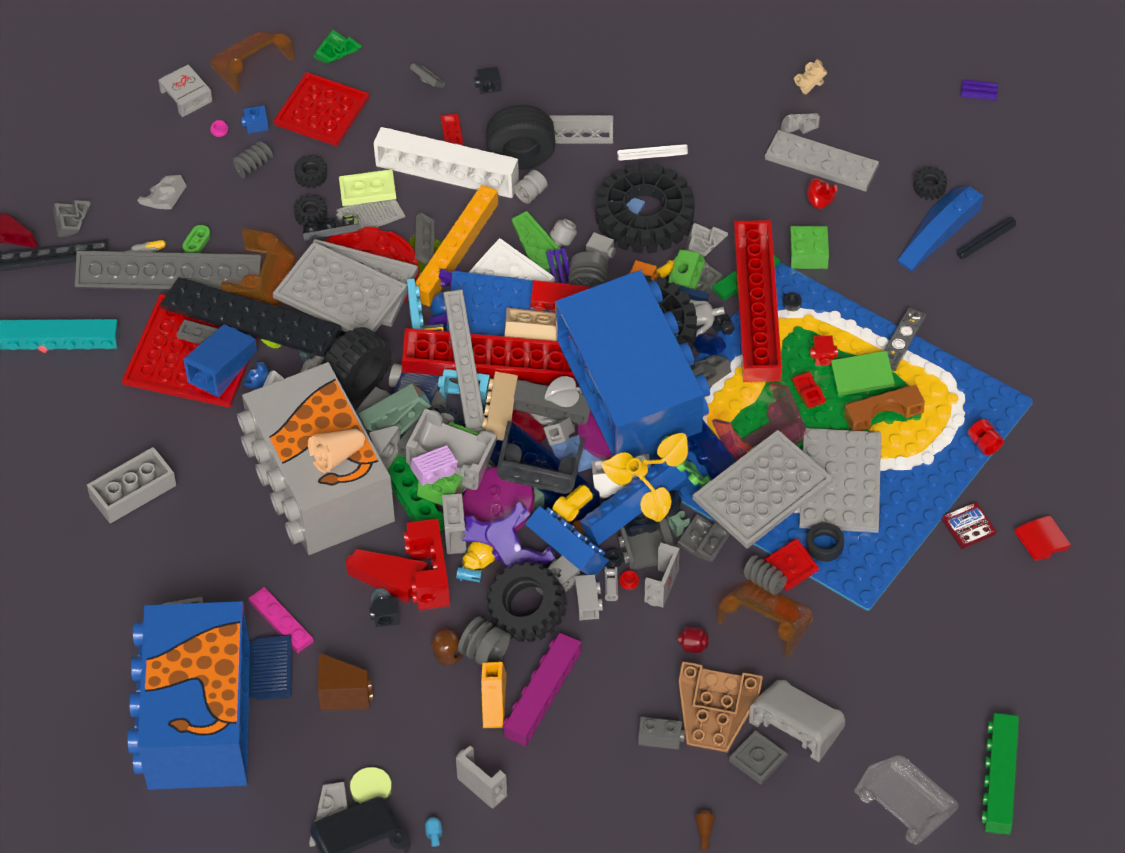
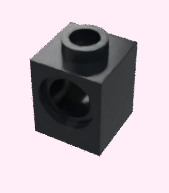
M498 66L477 70V77H474L475 87L479 88L480 94L501 91V78Z
M397 597L373 600L374 608H370L371 620H375L376 627L400 625Z

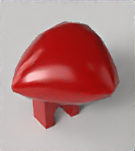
M818 178L812 179L806 192L808 202L816 209L825 208L835 199V193L838 192L837 185L829 187V183H825Z

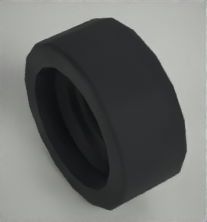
M819 523L808 532L806 540L807 551L811 557L818 561H833L842 554L844 534L840 528L833 524ZM827 535L837 541V545L831 549H821L814 544V539L818 536Z

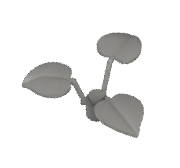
M563 376L555 379L550 384L544 399L560 407H572L578 402L579 393L581 394L582 391L580 387H576L573 378Z

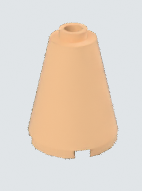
M358 429L314 434L308 439L310 456L314 455L316 461L313 463L318 470L326 473L364 446L365 436Z

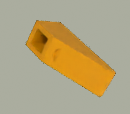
M503 662L482 663L483 728H502L504 723L507 673Z

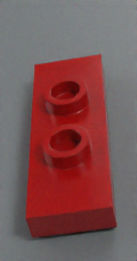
M458 113L441 115L444 142L464 146Z

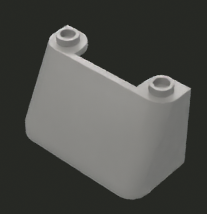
M424 409L406 444V462L411 466L412 458L447 445L458 461L455 474L463 476L462 487L476 490L481 483L497 441V435L488 430L480 431L478 436L444 424L439 412Z
M776 680L750 706L749 723L756 727L764 722L763 725L766 727L772 724L803 742V748L806 749L808 746L811 749L812 754L810 757L820 762L845 727L844 714L840 710L825 705L791 686L786 680Z

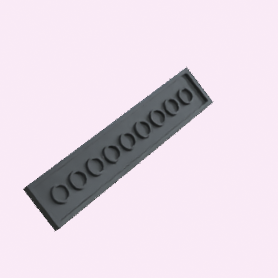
M77 251L75 288L170 290L179 277L227 292H260L262 256L249 254Z

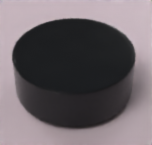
M788 293L784 296L783 306L786 310L797 311L801 308L802 298L800 295Z

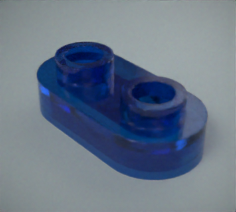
M700 334L696 337L695 343H693L697 352L709 355H718L726 349L723 338Z

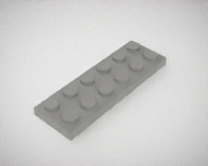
M781 130L777 131L765 154V160L863 191H867L879 167V161Z

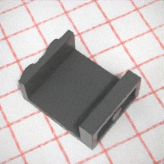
M662 519L659 522L658 529L653 533L646 532L630 537L626 535L625 528L622 527L620 529V536L617 537L619 547L624 549V552H622L624 564L628 563L629 570L658 565V548L660 543L675 547L667 519Z

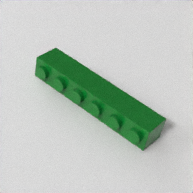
M994 713L993 721L988 723V733H991V739H987L986 751H990V756H986L985 769H989V775L985 774L984 787H988V790L983 795V805H986V811L982 812L981 823L985 824V832L1008 835L1011 832L1019 716Z

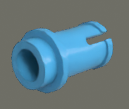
M465 566L458 567L456 579L480 583L482 570L468 569Z

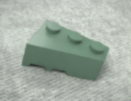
M410 384L358 414L364 426L371 432L398 426L400 435H402L421 417L424 409L431 407V404L422 390Z

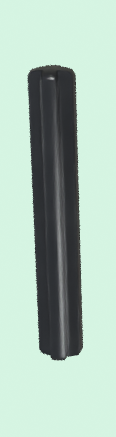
M1013 217L1004 220L957 251V256L960 259H965L1014 228L1016 220Z

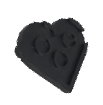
M671 490L669 491L671 507L666 515L669 517L678 514V508L682 503L679 491ZM642 512L623 527L628 535L633 537L637 534L655 532L658 529L657 525L659 522L648 518Z

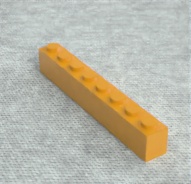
M481 184L415 282V286H419L421 304L430 307L433 297L442 290L441 279H439L440 269H445L451 273L456 269L498 206V190Z

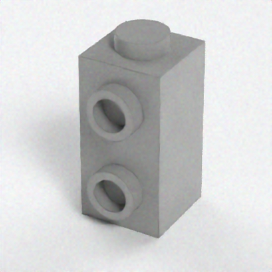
M583 574L575 576L579 621L599 619V611H603L602 599H598L597 595L601 594L600 582H596L595 575Z

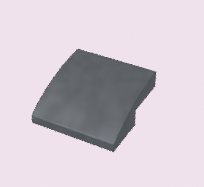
M696 514L676 546L700 559L712 562L730 536V533L716 521L714 524H711Z

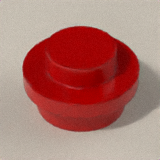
M628 570L621 574L619 583L624 589L631 590L638 586L639 577L634 571Z

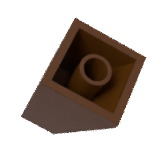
M319 654L318 696L320 709H370V702L374 701V692L372 689V679H368L367 670L327 655Z

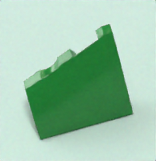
M332 30L317 49L313 58L324 63H331L358 51L361 45L350 37L346 39Z

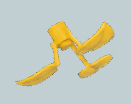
M684 433L674 434L661 442L657 450V454L663 458L661 460L644 459L642 462L631 454L623 452L601 463L604 472L614 483L626 485L631 482L633 475H635L651 489V492L646 493L642 497L640 506L643 514L656 522L661 521L668 514L671 507V495L663 487L655 490L644 476L648 473L647 464H661L665 461L672 467L682 464L688 454L687 436Z

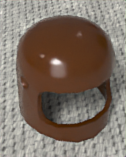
M443 629L438 631L432 638L433 653L440 664L451 665L457 663L463 657V654L460 653L457 658H454V653L458 650L460 641L458 634L454 631Z

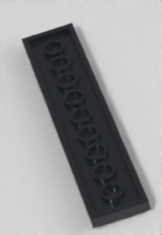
M179 277L160 304L162 309L220 327L224 324L229 327H235L244 334L323 358L326 357L327 351H330L331 346L342 331L341 325Z

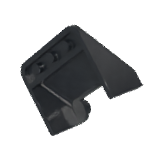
M383 797L372 798L318 820L312 824L310 834L318 853H350L387 837L394 848L403 849L405 853L409 852L411 847L406 832L389 802Z

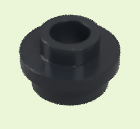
M610 549L604 555L609 559L606 564L609 568L619 567L623 563V556L616 549Z

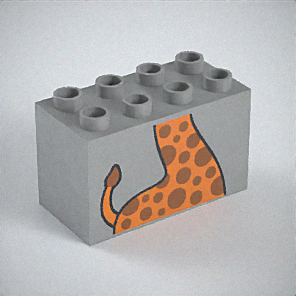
M329 362L242 395L245 411L237 413L239 425L244 433L241 436L242 445L249 458L256 456L259 464H256L255 468L259 480L263 486L270 484L273 493H270L273 507L278 515L285 513L288 522L285 523V528L293 545L302 542L308 555H311L395 521L390 475ZM358 429L364 434V446L331 471L323 473L314 465L313 462L316 459L314 455L310 456L308 450V439L314 434Z

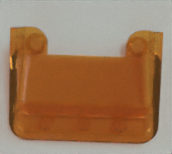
M258 31L212 57L210 64L234 91L238 92L240 91L238 74L243 71L242 59L273 43L290 61H293L292 41L284 34Z
M747 581L722 600L718 606L717 623L722 625L729 613L737 611L740 605L746 606L781 623L778 628V635L782 640L786 641L785 656L789 657L813 619V612L810 608L779 593L772 595L769 591H765L763 587Z

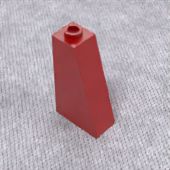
M356 549L353 555H349L345 563L348 575L406 603H409L413 597L411 580H415L414 572L428 570V563L359 549Z

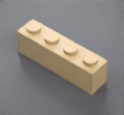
M495 371L494 379L490 378L488 390L492 391H488L486 403H489V405L486 404L484 416H487V418L484 417L482 429L491 431L497 435V440L503 441L507 422L512 419L518 375Z

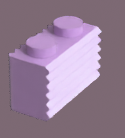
M445 445L412 458L411 470L424 486L425 484L436 482L439 478L452 476L457 471L458 461L448 446Z

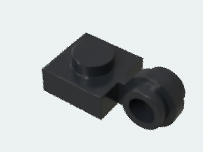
M726 312L725 314L714 316V322L711 327L715 331L721 330L723 335H731L735 328L730 316Z

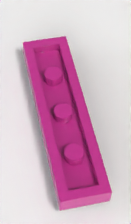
M265 587L249 597L250 604L281 636L292 635V648L297 653L313 643L311 635Z

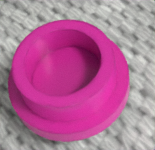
M222 120L213 122L210 128L212 135L216 137L225 136L228 133V125Z

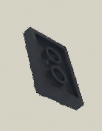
M348 214L344 215L342 219L327 218L325 222L306 223L307 225H304L303 236L304 241L359 231L358 216Z

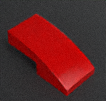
M811 372L792 378L800 398L808 409L826 403L820 386H816Z

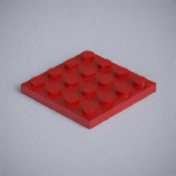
M306 72L274 119V125L338 147L370 96L367 92Z

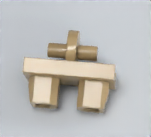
M818 59L814 63L809 62L805 67L806 71L794 77L796 85L801 88L804 94H807L816 84L821 86L824 83L822 78L827 74V71Z

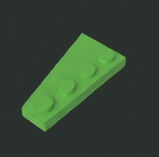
M527 211L512 218V225L528 259L549 273L550 269L546 252L548 250L561 249ZM559 254V256H560V261H561V265H563L562 259H561V254ZM552 255V257H553V262H554V266H555V269H556V268H557V264H556L555 255Z

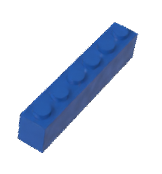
M666 461L649 467L648 473L644 476L655 490L663 487L668 492L688 478L685 470L681 472L676 466H669ZM639 477L633 479L627 486L617 491L615 495L604 501L598 508L580 520L586 536L595 544L600 545L642 513L640 506L642 497L646 493L651 492V489Z

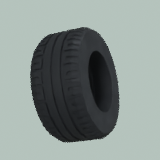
M515 105L504 108L497 112L486 126L488 152L517 158L518 170L530 169L541 165L550 158L555 150L556 142L553 121L548 114L534 106Z

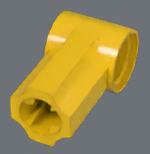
M580 485L566 498L564 496L560 497L555 502L553 511L567 522H571L577 516L579 509L587 504L593 495L589 488L585 485Z

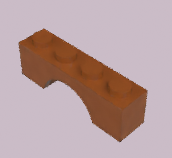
M916 384L905 386L901 389L888 391L874 397L871 396L861 401L850 402L845 405L844 418L851 431H864L870 429L871 420L880 412L894 411L905 418L924 413L925 401Z

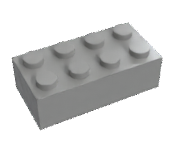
M152 447L87 484L90 499L107 521L112 523L176 486L174 472L156 449Z

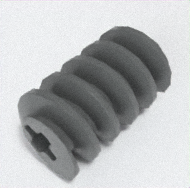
M258 141L255 145L246 149L244 153L242 152L234 157L233 165L240 177L245 178V172L250 175L251 169L256 171L257 166L262 167V161L267 163L268 158L273 159V154L266 144Z
M753 555L748 560L743 571L746 579L751 580V582L759 587H763L765 591H769L772 595L781 592L787 582V577L783 576L781 570L777 571L775 566L771 567L770 563H765L757 555Z

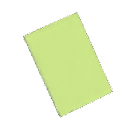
M392 169L339 176L343 206L396 199Z

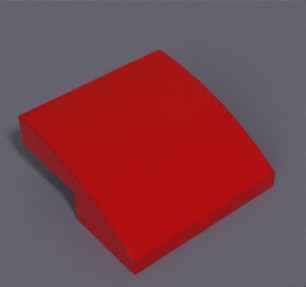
M1051 516L1028 522L1014 531L1034 561L1050 558L1053 553L1068 550L1071 546Z

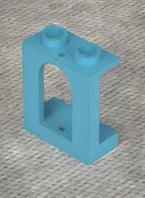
M444 369L443 376H439V392L446 401L448 393L460 395L458 384L449 381V378H457L455 370ZM477 373V379L480 381L479 391L482 408L485 409L486 404L489 405V403H486L488 391H491L488 390L490 377L486 374Z

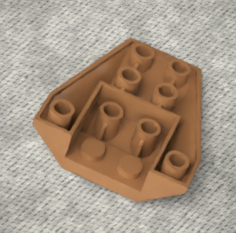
M682 662L679 688L687 745L728 752L750 714V706L760 695L763 676L743 673L742 676L706 670L703 669V665Z

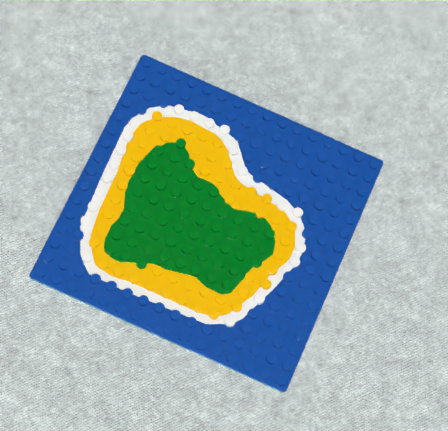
M779 263L775 267L782 362L781 382H743L739 313L737 311L731 318L735 328L732 331L733 333L731 335H723L720 330L694 360L696 362L705 360L713 355H718L729 359L732 372L709 388L710 396L705 397L709 414L703 417L702 432L687 437L688 454L686 459L698 468L704 478L708 475L714 479L777 430L803 451L804 428L851 431L844 418L845 405L916 384L925 401L924 413L905 418L894 411L880 412L871 420L870 429L864 430L865 432H881L878 533L842 531L844 534V549L837 559L830 562H822L811 557L820 571L810 576V578L859 607L870 610L941 521L942 516L949 511L993 455L986 456L980 451L977 444L968 436L969 429L976 422L988 419L995 428V431L1005 439L1033 404V399L918 336H915L896 371H892L894 387L838 396L832 366H815L814 358L810 357V347H813L814 336L833 335L834 346L838 348V357L834 358L836 360L884 351L898 325L795 269ZM797 293L801 296L802 305L799 310L788 311L784 308L783 298L786 294ZM811 372L816 386H820L826 403L810 409L806 407L792 382L793 377ZM658 449L645 453L649 454L650 460L661 459L657 454ZM685 470L687 477H689L692 473ZM686 478L672 489L679 491L683 504L712 521H716L693 500V494L702 488L700 483L695 486ZM800 508L753 545L769 554H773L797 538L807 551L806 540L810 529L799 528ZM822 535L814 539V544L821 549H831L837 545V541L830 536Z

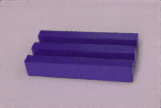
M963 80L961 97L996 101L998 83Z
M561 248V250L555 249L554 251L548 250L546 255L550 273L555 278L554 283H558L552 255H555L560 277L559 283L568 284L569 264L565 248ZM559 254H561V259H562L563 268H564V272H565L566 282H565V279H564V274H563V270H562V265H561V261H560V256H559Z

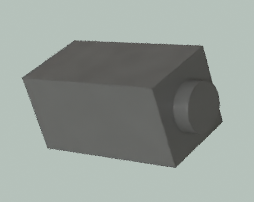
M641 717L638 745L679 750L680 742L685 740V730H682V721Z

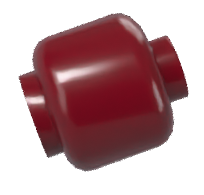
M687 626L683 633H679L678 644L682 645L684 652L700 654L708 647L709 635L703 628Z

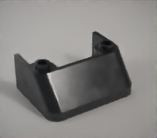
M508 421L497 466L498 477L507 482L561 494L570 493L574 488L585 438L581 437L576 458H564L560 462L559 470L520 462L522 457L521 449L517 445L509 443L513 423Z

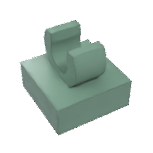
M684 511L678 512L673 517L667 516L668 526L676 537L682 535L684 527L690 525L689 518L681 520V518L685 517Z

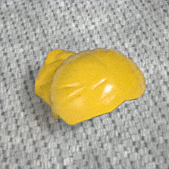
M472 542L463 557V566L474 570L485 568L496 559L492 553L494 548L484 543Z

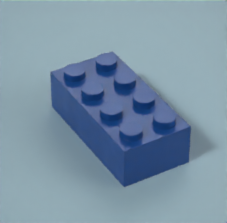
M539 506L525 524L587 575H595L596 578L609 561L604 556L606 554L605 551L594 545L588 537L578 532L577 528L566 522L549 507L544 509Z

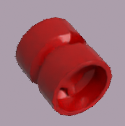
M988 419L976 422L968 431V436L986 456L998 451L1004 443V439L995 431V428Z

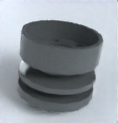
M581 252L574 255L570 260L568 284L593 288L606 283L608 274L606 258L594 252Z
M481 616L476 617L463 632L459 641L458 652L471 660L475 659V662L481 666L482 663L500 662L509 646L510 634L499 627L493 628V624Z

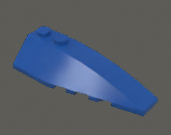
M970 186L953 188L929 210L897 262L911 272L982 210L984 195Z

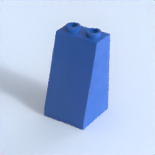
M222 325L183 359L188 383L220 397L256 353V339L249 334L246 335L238 331L235 327Z

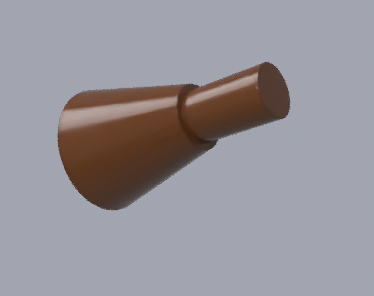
M700 811L699 814L695 815L699 836L701 837V850L703 851L709 850V837L716 817L710 811Z

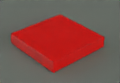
M797 538L764 559L765 563H770L771 567L775 566L777 571L781 570L783 576L787 577V582L784 586L786 592L820 571L817 564Z

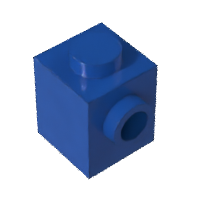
M264 105L243 109L244 116L241 117L242 126L247 128L248 134L269 130Z

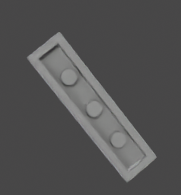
M550 116L554 124L556 144H613V116ZM565 133H572L573 136H572V137H565L564 134H565ZM590 133L591 136L583 137L582 134ZM609 133V137H601L600 134Z

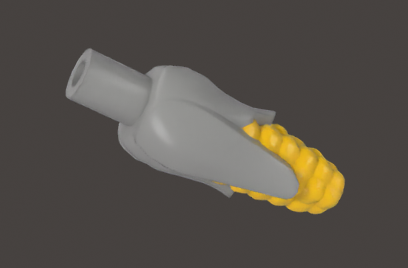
M163 240L148 241L143 244H136L131 247V250L125 252H156L163 249L166 243Z

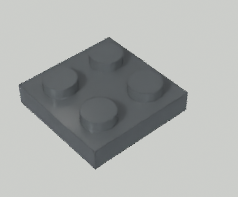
M755 730L729 757V762L762 785L785 761L787 753Z

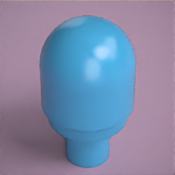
M431 817L425 823L427 838L431 839V845L436 847L440 845L439 838L443 833L442 824L438 818Z

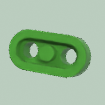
M198 225L192 229L183 242L184 253H201L210 239V230L207 226Z

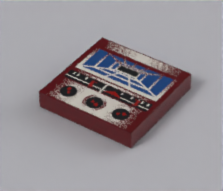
M977 502L942 516L943 523L961 549L996 535L995 528Z

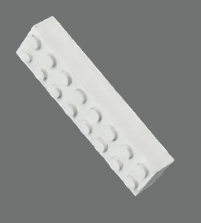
M384 127L380 128L374 141L377 167L478 190L482 184L498 190V195L513 198L515 193L513 187L519 182L518 159Z

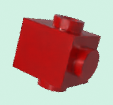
M833 335L814 336L813 347H810V357L814 358L815 366L831 365V360L838 357V348L834 346Z

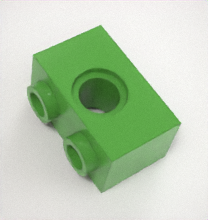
M679 250L678 256L674 260L673 271L669 274L668 283L674 282L679 286L696 290L705 259L698 252Z

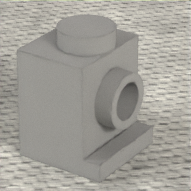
M570 417L555 421L544 427L550 446L567 441L569 435L575 432Z

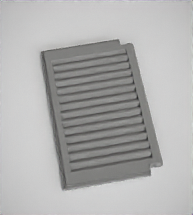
M396 199L348 205L337 209L338 213L336 214L338 219H342L344 215L348 214L358 216L359 229H364V227H380L405 217Z

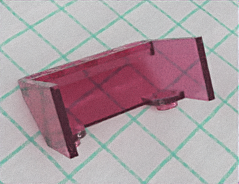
M775 383L769 384L776 400L767 410L770 422L742 440L739 434L734 432L730 422L718 419L712 420L723 447L736 461L777 430L795 445L803 441L804 435L807 433L806 427L788 386Z

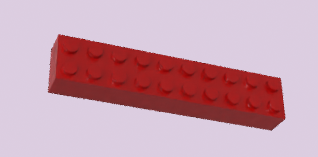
M771 220L734 221V250L743 382H781L782 362Z
M405 328L402 373L443 376L444 369L456 371L450 332ZM470 334L476 373L486 374L491 379H494L495 371L518 375L517 380L529 381L530 383L550 385L555 379L568 376L573 378L576 385H578L557 341Z

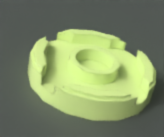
M368 767L358 771L350 783L352 797L359 803L375 797L387 799L391 794L392 784L389 775L376 767Z

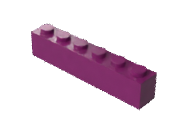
M559 633L557 638L551 641L549 652L547 655L544 654L542 656L540 667L538 670H534L531 675L530 684L523 688L522 697L519 702L516 701L514 703L511 716L506 717L502 728L504 729L505 738L525 747L528 745L581 654V641Z

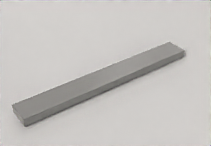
M463 290L447 291L443 295L465 428L476 432L485 431V429H482L484 414Z

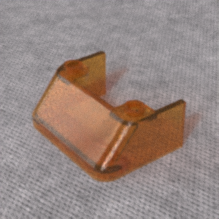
M243 228L242 235L245 250L267 253L259 276L247 275L242 279L240 285L222 282V290L279 307L281 301L273 298V292L295 266V253L272 233Z

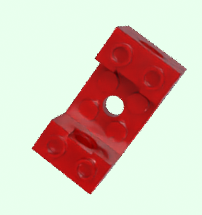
M438 519L407 523V531H404L406 554L410 553L412 560L431 558L433 570L414 572L415 580H411L413 603L418 604V610L450 606L448 579Z

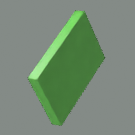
M887 351L831 360L838 396L895 386Z

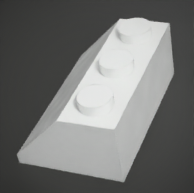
M649 454L634 457L642 462L644 459L650 460ZM605 459L591 461L595 495L601 498L610 497L628 485H618L609 479L601 465L602 462L607 461Z

